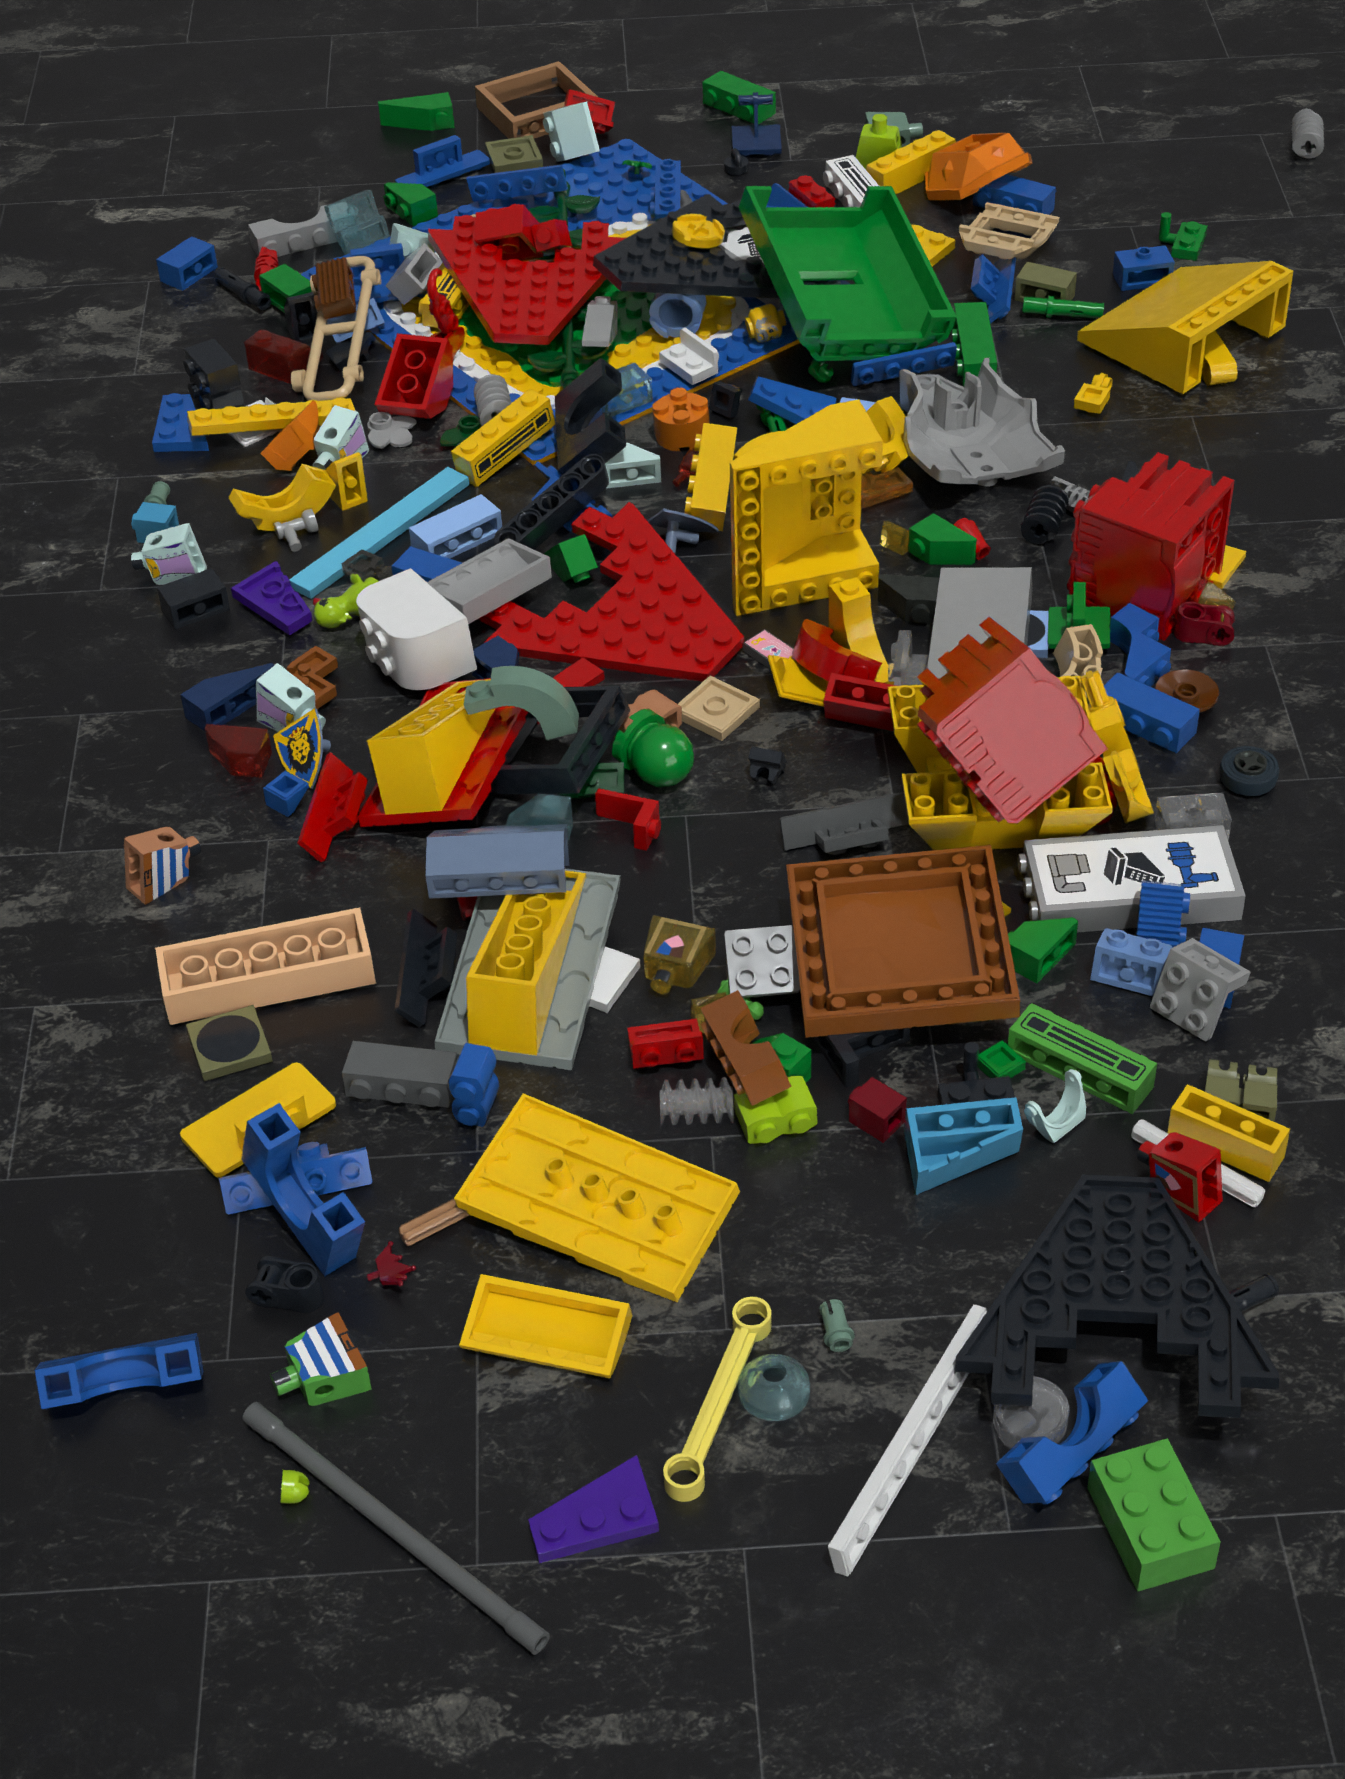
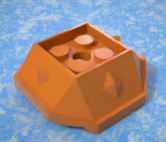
M1010 133L972 134L933 153L929 171L925 172L928 200H962L978 192L979 188L984 187L990 182L1033 164L1031 154L1025 153Z

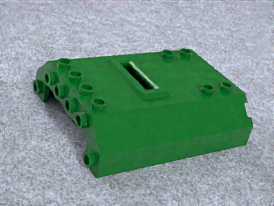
M745 186L739 210L798 341L809 350L811 356L816 361L870 360L923 349L936 340L938 343H941L949 337L957 316L892 186H868L860 207H766L772 191L771 187ZM853 280L855 284L804 285L803 281Z

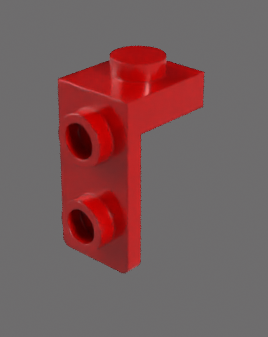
M600 788L597 789L595 793L597 815L632 823L634 848L647 851L652 839L658 838L661 829L659 801Z

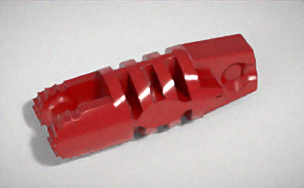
M263 246L256 258L254 271L255 284L259 287L260 291L262 290L259 275L278 267L277 252Z

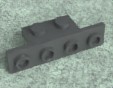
M904 792L789 815L779 819L784 850L817 844L825 853L828 852V854L832 855L845 853L847 848L851 847L870 848L877 846L879 841L889 839L887 829L909 824Z

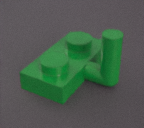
M1163 212L1160 220L1159 241L1173 244L1171 252L1173 258L1197 261L1207 234L1208 225H1202L1193 221L1182 222L1178 234L1170 233L1171 213Z

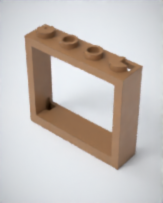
M559 61L475 86L477 108L508 139L533 135V138L548 135L549 133L545 131L543 126V113L562 108L565 102L519 116H514L501 104L503 102L557 86L566 93L571 89L592 96H598ZM557 77V81L552 82V78Z

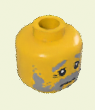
M769 303L751 309L748 317L745 318V324L749 337L751 339L755 338L759 343L779 338L782 335V326H786V319L782 310L777 311L776 307Z

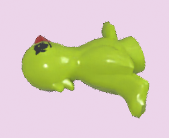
M351 574L350 581L352 585L341 596L324 599L314 598L313 605L315 608L313 615L315 621L322 627L335 628L346 623V620H351L352 617L350 615L360 616L356 602L358 594L364 588L379 581L373 577H368L363 582L358 574Z

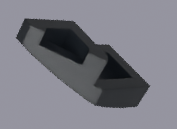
M366 332L363 335L360 357L365 361L370 356L368 353L370 344L375 343L376 340L371 332ZM352 337L325 351L340 372L347 366Z

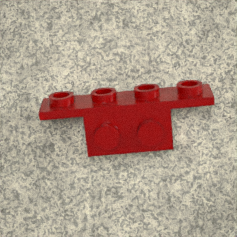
M331 752L326 755L297 842L319 862L325 861L332 837L344 830L349 831L357 823L359 818L357 814L361 803L365 799L364 792L368 779L360 772L353 775L354 771Z

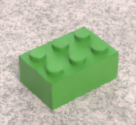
M1168 1438L1091 1460L1087 1488L1137 1592L1215 1569L1221 1541Z

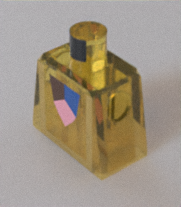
M653 915L644 950V973L647 979L652 980L650 983L651 988L657 993L667 994L672 985L684 988L692 987L716 954L715 929Z

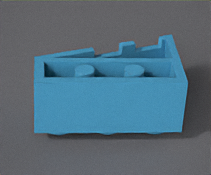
M1017 1098L906 1108L904 1135L915 1195L1019 1152L1023 1126Z

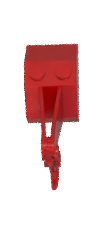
M439 268L433 269L428 277L427 294L430 299V314L434 316L438 329L441 331L430 337L397 333L375 401V406L379 412L431 419L446 410L453 388V358L464 342L465 331L463 327L458 326V316L454 314L450 301L447 300L445 295L437 291V276H442L443 274Z

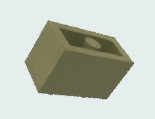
M1026 262L1016 277L1015 301L1024 302V296L1038 298L1054 296V299L1072 300L1075 296L1077 272Z

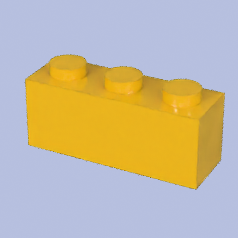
M1187 1084L1171 1108L1167 1133L1177 1132L1221 1150L1222 1162L1270 1182L1285 1158L1290 1129Z

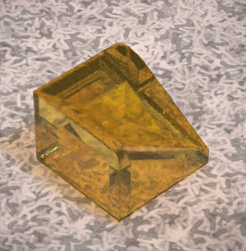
M1208 581L1199 597L1198 603L1216 606L1224 605L1233 610L1236 601L1215 584ZM1221 614V622H1223L1224 615Z

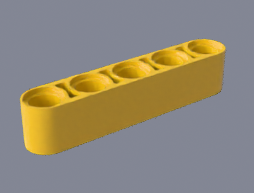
M1215 330L1206 336L1201 377L1207 386L1235 382L1238 373L1236 361Z

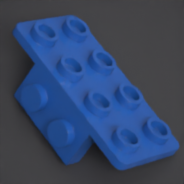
M402 243L350 250L351 257L366 256L371 258L375 263V269L380 271L381 284L372 286L370 299L374 298L376 303L391 300L400 301L386 287V284L404 261ZM364 266L352 268L356 305L359 302L362 286L361 271L365 270ZM427 289L415 297L424 298L427 294Z

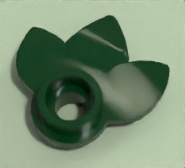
M474 415L460 418L456 428L449 429L443 433L440 439L441 446H458L482 427L480 418Z

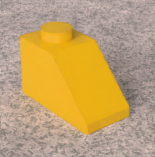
M359 452L336 460L325 469L336 484L330 498L342 511L368 501L362 456Z

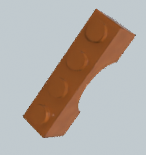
M738 990L700 1008L705 1019L704 1022L700 1023L707 1041L711 1044L717 1059L720 1060L726 1075L730 1078L738 1096L745 1093L750 1104L753 1106L791 1087L782 1063L770 1042L749 1044L760 1033L746 1002Z

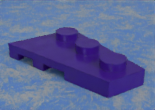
M277 561L231 588L234 599L289 635L312 622L310 609L299 593L294 591L287 575H283Z
M637 1455L528 1519L539 1563L659 1532V1522Z

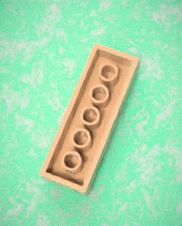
M360 907L155 948L162 995L170 1025L212 1017L251 1005L257 1008L376 984L371 952Z

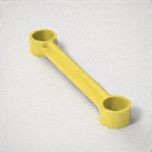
M746 1297L734 1305L732 1311L734 1333L682 1453L672 1456L664 1465V1488L666 1493L674 1500L680 1502L692 1501L698 1498L704 1490V1460L754 1343L765 1339L771 1331V1308L761 1298ZM747 1314H758L765 1320L757 1325H746L739 1319ZM681 1470L692 1471L698 1476L694 1482L687 1485L677 1484L670 1479L674 1473Z

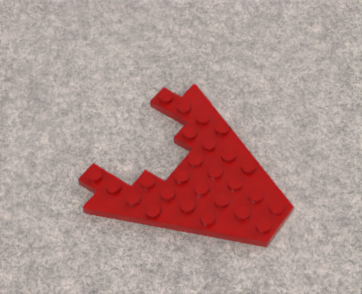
M470 215L454 216L453 230L428 229L429 242L494 343L549 345L605 281L606 277L593 266L594 255L626 239L608 237L609 223H602L600 221L583 222L581 250L570 247L555 248L554 262H546L544 260L533 262L520 261L518 259L503 260V246H496L494 244L478 245L474 241L476 217Z
M628 502L613 518L589 506L571 524L573 533L579 536L585 534L587 540L612 551L600 564V571L602 574L618 581L587 612L562 601L551 613L542 618L509 601L480 617L481 622L496 629L485 642L500 636L518 649L520 657L574 664L583 657L600 668L701 682L709 676L714 677L743 647L744 642L743 634L631 502Z

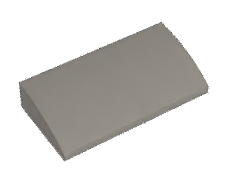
M508 538L427 583L465 615L468 624L552 578L550 557Z

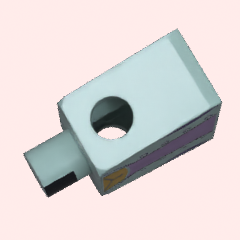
M334 405L314 437L313 442L318 458L313 463V467L325 470L336 460L357 452L363 458L368 453L369 448L358 412Z
M189 523L150 533L146 537L142 552H135L131 555L134 570L148 569L154 583L157 585H165L207 569Z
M278 663L256 680L257 721L279 732L315 708V693L313 690ZM318 714L321 722V729H323L326 719L320 714Z

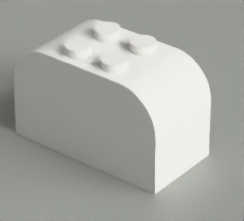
M411 568L371 584L358 594L356 602L361 619L359 621L360 628L367 645L365 646L366 654L372 663L375 662L380 666L384 675H389L401 687L410 690L431 689L477 670L467 617Z

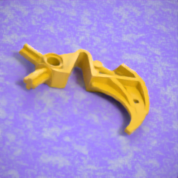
M1088 671L1080 679L1089 700L1090 726L1108 748L1102 753L1104 756L1103 760L1124 822L1128 823L1154 814L1139 772L1135 754L1124 728L1126 725L1116 698L1114 699L1107 695L1099 671Z

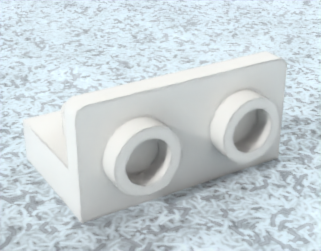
M687 328L680 330L681 343L672 345L670 348L659 352V361L691 385L718 374L719 354L717 349Z

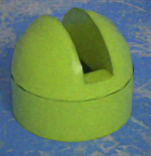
M283 1470L280 1503L293 1504L304 1500L309 1493L308 1486L310 1483L308 1477L299 1471Z

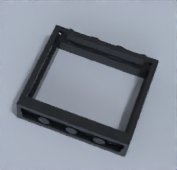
M620 686L564 687L572 697L579 717H588L559 764L509 765L538 721L534 715L528 712L525 716L526 723L505 755L506 761L491 783L492 790L489 794H578L630 712Z

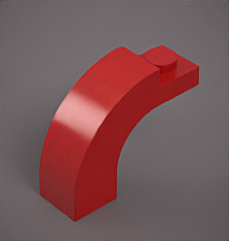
M809 619L803 621L792 651L793 657L800 665L829 681L831 673L876 681L882 665L881 662L853 652L836 643L832 639L834 629Z

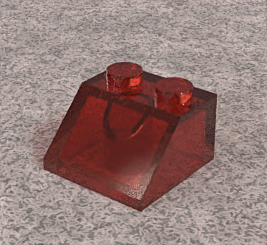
M262 329L244 342L249 370L290 384L292 371L307 370L311 347L304 343ZM321 352V355H320V360L323 358V353H322V352Z

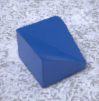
M285 770L263 788L266 805L289 817L309 788V783Z

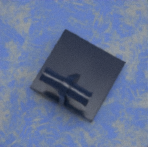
M753 92V95H738L739 106L753 105L754 125L732 126L733 149L736 148L740 155L744 157L751 154L771 156L782 153L780 124L758 125V105H773V94L758 95V92Z

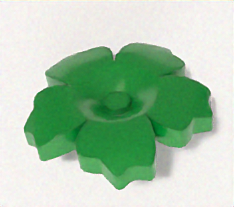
M633 160L622 162V165L635 167L634 174L638 175L642 167L652 169V164Z

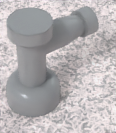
M312 509L303 511L301 518L285 523H280L279 521L273 523L277 538H286L293 552L299 551L302 548L295 531L306 529L310 533L318 531L317 520Z

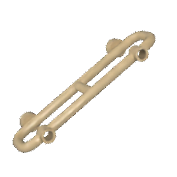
M354 256L346 258L350 268L365 267V270L361 271L362 286L355 321L327 324V319L324 318L322 311H319L307 370H295L291 373L293 390L296 393L303 392L307 401L345 398L352 392L355 382L364 380L363 368L361 365H358L372 286L381 284L380 271L375 269V263L369 257ZM311 275L310 286L315 296L318 295V291H316L314 288ZM353 332L347 366L343 368V385L333 391L314 392L324 336Z

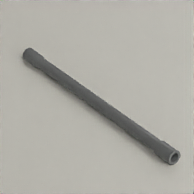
M254 1402L247 1407L242 1417L247 1425L267 1441L276 1444L500 1624L507 1634L528 1651L536 1655L546 1646L550 1634L526 1614L517 1611L287 1428L281 1419L262 1404Z

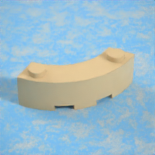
M1093 625L1066 628L1053 652L1059 665L1060 677L1083 676L1088 671L1094 672L1097 670L1101 676L1103 669L1101 668V656L1103 655V650Z

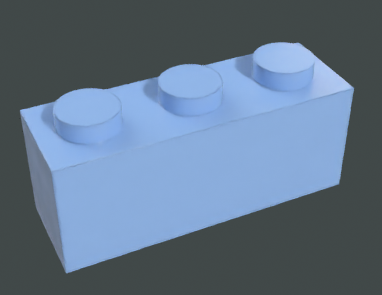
M480 494L409 527L411 546L450 559L493 539L495 533L502 527L501 510Z

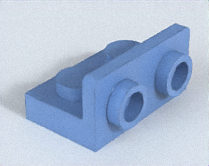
M1106 928L1095 948L1090 980L1154 996L1172 946L1162 943L1157 939H1146L1127 934L1122 930Z

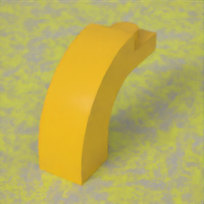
M892 396L876 401L866 411L883 440L882 466L862 470L863 474L875 470V472L881 471L884 477H886L909 456L903 440L906 416Z
M301 464L293 481L283 491L270 496H260L233 488L229 500L235 507L236 513L244 518H251L258 530L275 531L273 525L275 522L285 523L301 518L302 512L307 509H312L314 514H316L328 501L336 484L326 470Z

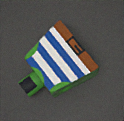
M339 1312L288 1341L284 1347L289 1366L270 1374L272 1384L278 1396L300 1388L307 1404L311 1406L371 1390L367 1365Z

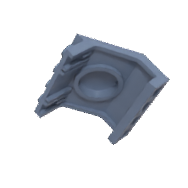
M567 824L488 826L473 829L435 830L427 837L426 882L429 899L566 892L565 866H569Z

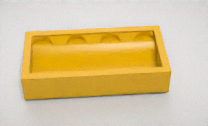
M481 1274L459 1346L463 1349L611 1378L629 1330L632 1312L629 1303Z

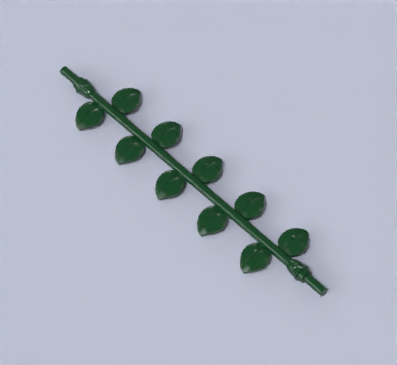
M566 181L567 190L553 192L557 200V207L538 206L528 210L539 223L558 218V220H566L568 226L567 209L575 214L589 213L598 206L600 196L575 195L569 197L571 187ZM583 229L569 231L572 247L581 249ZM555 252L544 253L542 258L536 259H553L555 258ZM586 301L562 329L563 352L549 350L531 355L528 354V361L539 371L554 372L564 366L560 378L563 389L579 376L575 368L574 354L580 359L592 360L602 356L609 348L582 346V339L574 341L573 318L585 321L590 301Z

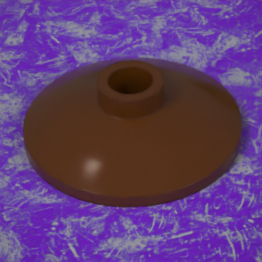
M1181 669L1168 672L1159 678L1155 687L1156 690L1199 708V713L1213 707L1219 697V688L1216 682L1208 675L1195 670Z

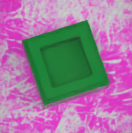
M1003 1040L978 1054V1068L989 1078L1006 1076L1012 1078L1025 1070L1026 1061Z

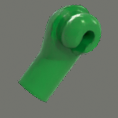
M813 358L808 368L809 374L820 383L829 382L834 374L833 368L831 367L828 370L827 361H816Z

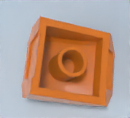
M313 400L260 453L276 470L292 471L299 459L309 450H314V437L320 429L316 401Z

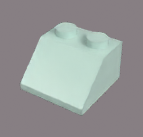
M587 102L543 113V126L545 131L549 133L551 140L550 151L552 156L555 157L556 162L600 151Z

